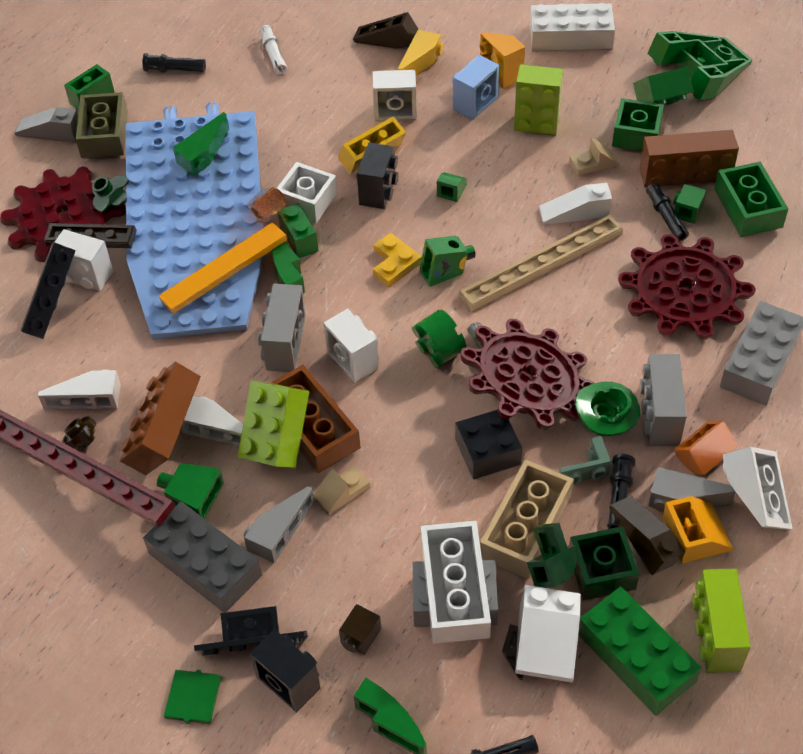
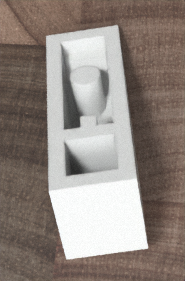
M608 183L584 185L540 205L539 210L543 225L604 218L610 215L612 196Z
M116 370L90 371L39 391L38 397L44 410L117 409L121 383Z
M193 396L181 429L184 434L239 446L243 424L215 401L203 396Z

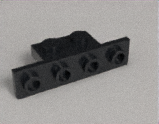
M55 242L52 243L23 321L21 332L44 339L76 250Z
M277 606L220 613L223 641L194 645V651L201 650V654L204 656L219 654L218 648L229 647L230 652L247 650L246 644L257 643L259 645L274 629L279 632ZM307 630L281 634L282 636L284 634L289 635L295 643H303L302 637L308 636Z

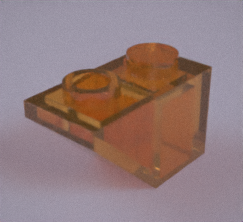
M270 187L259 191L249 201L247 206L258 221L263 223L271 219L286 207L287 204L284 202L285 197L283 193L277 188Z

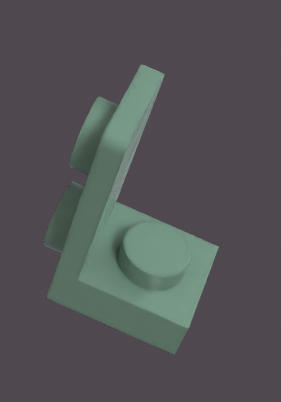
M602 437L591 438L590 449H587L589 462L562 467L559 469V473L573 478V485L581 481L599 480L608 476L611 460Z

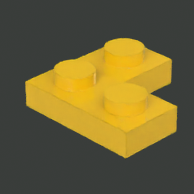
M388 233L374 244V251L385 260L373 268V275L388 287L392 286L421 263L422 256L392 233Z

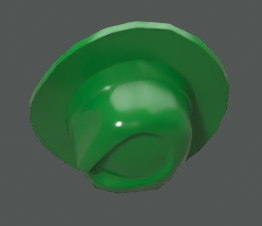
M594 383L581 389L576 396L575 407L577 414L585 427L597 435L614 436L623 434L637 424L641 415L640 405L636 396L629 388L619 383Z

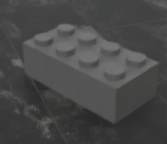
M180 502L172 510L160 527L155 525L143 537L148 553L224 613L262 576L259 560L183 502Z

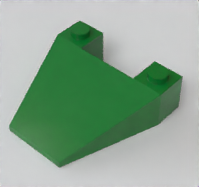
M677 31L657 32L647 53L658 65L676 64L679 68L688 66L694 91L692 93L698 100L715 98L753 61L725 37Z

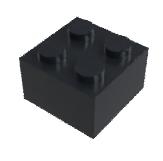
M368 142L357 171L359 205L385 209L387 201H391L393 185H397L399 173L395 170L398 164V156H395L394 146Z
M498 409L455 422V440L473 480L521 465L522 446L509 419H502L498 415Z
M274 629L250 652L256 677L296 713L321 689L319 673L316 667L317 661L307 651L302 653L297 649L296 643L289 635L284 634L282 636Z

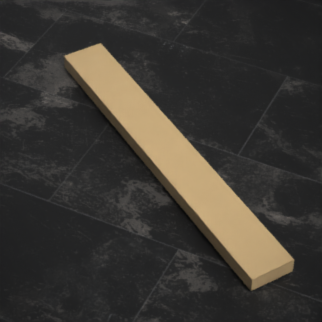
M608 215L460 290L459 298L471 311H474L623 234V228Z

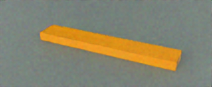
M273 222L160 294V301L172 314H175L287 240L286 234Z

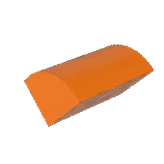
M707 421L673 451L689 470L704 476L723 460V454L732 452L738 445L724 421Z

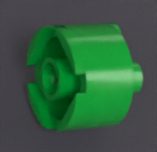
M442 309L433 312L412 327L413 333L418 338L415 341L417 347L422 353L427 351L430 354V361L436 368L460 354L462 349L467 347L462 333L458 335L455 327H457L456 323Z

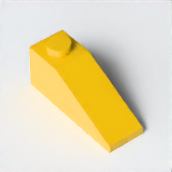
M418 30L398 70H415V76L433 65L438 56H441L443 53L444 44L441 43V34Z

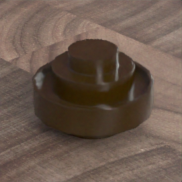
M90 416L74 419L65 428V436L62 442L72 448H80L82 446L85 448L89 446L95 439L94 428L96 422Z

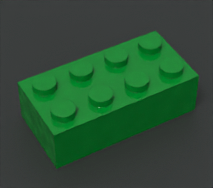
M621 586L580 617L578 635L655 716L697 682L702 667Z

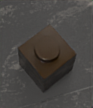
M356 604L339 629L342 646L350 652L355 653L357 651L365 655L381 630L380 616Z

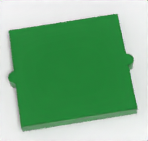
M175 669L164 718L182 720L186 724L190 722L211 724L222 678L221 675L201 673V670L193 672Z

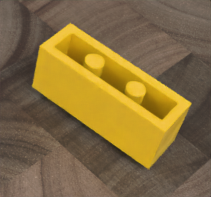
M393 116L343 144L338 159L347 171L352 174L358 170L368 142L394 146V149L401 145L406 131Z

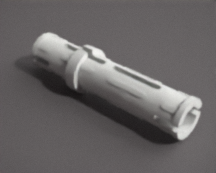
M263 25V29H259L263 39V47L269 54L275 73L278 75L284 74L283 70L286 72L287 66L278 47L279 41L274 36L271 26Z

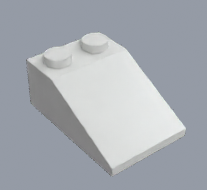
M747 447L723 454V471L728 482L759 524L765 528L792 530L777 452Z
M525 585L519 605L516 674L573 682L581 594Z

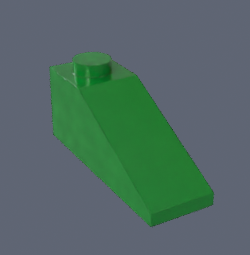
M222 112L173 147L176 163L192 176L205 170L211 164L229 131L227 114Z

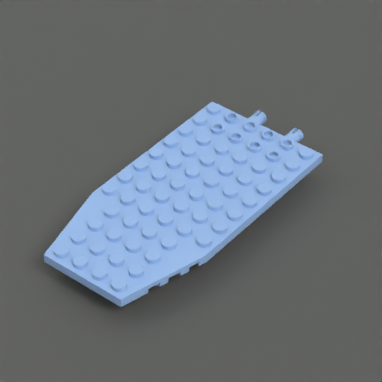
M211 102L206 104V116L177 118V109L174 106H170L169 113V108L166 106L163 109L164 120L126 123V177L129 179L126 185V225H135L137 229L132 248H126V261L152 340L247 330L264 256L175 314H172L160 301L159 295L264 228L255 111L226 113L229 131L211 164L195 176L189 174L176 163L173 147L220 115L218 103L213 102V109H211Z

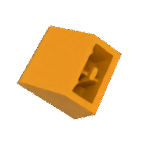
M481 33L480 55L499 64V85L504 89L516 83L520 64L524 65L525 46L513 35Z
M693 496L665 503L662 520L671 529L685 551V554L680 558L681 564L733 551V546L712 503Z

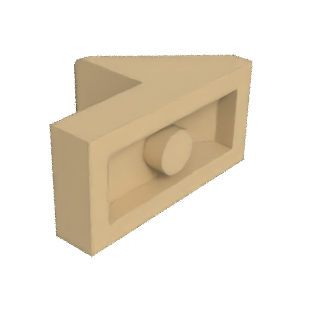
M591 138L589 151L570 155L569 163L577 176L618 166V162L610 148Z
M355 465L340 475L332 468L314 493V499L330 515L369 489L370 481Z

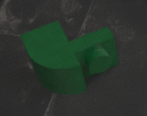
M560 523L543 524L533 528L541 555L528 561L527 565L534 586L553 588L567 581L574 573L577 564V550L575 545L567 546Z

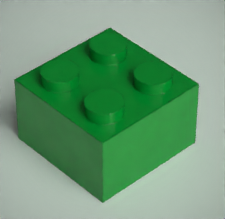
M688 66L647 76L633 83L637 101L669 105L687 99L686 95L694 92Z
M621 98L614 126L612 147L642 151L644 137L659 136L664 104Z

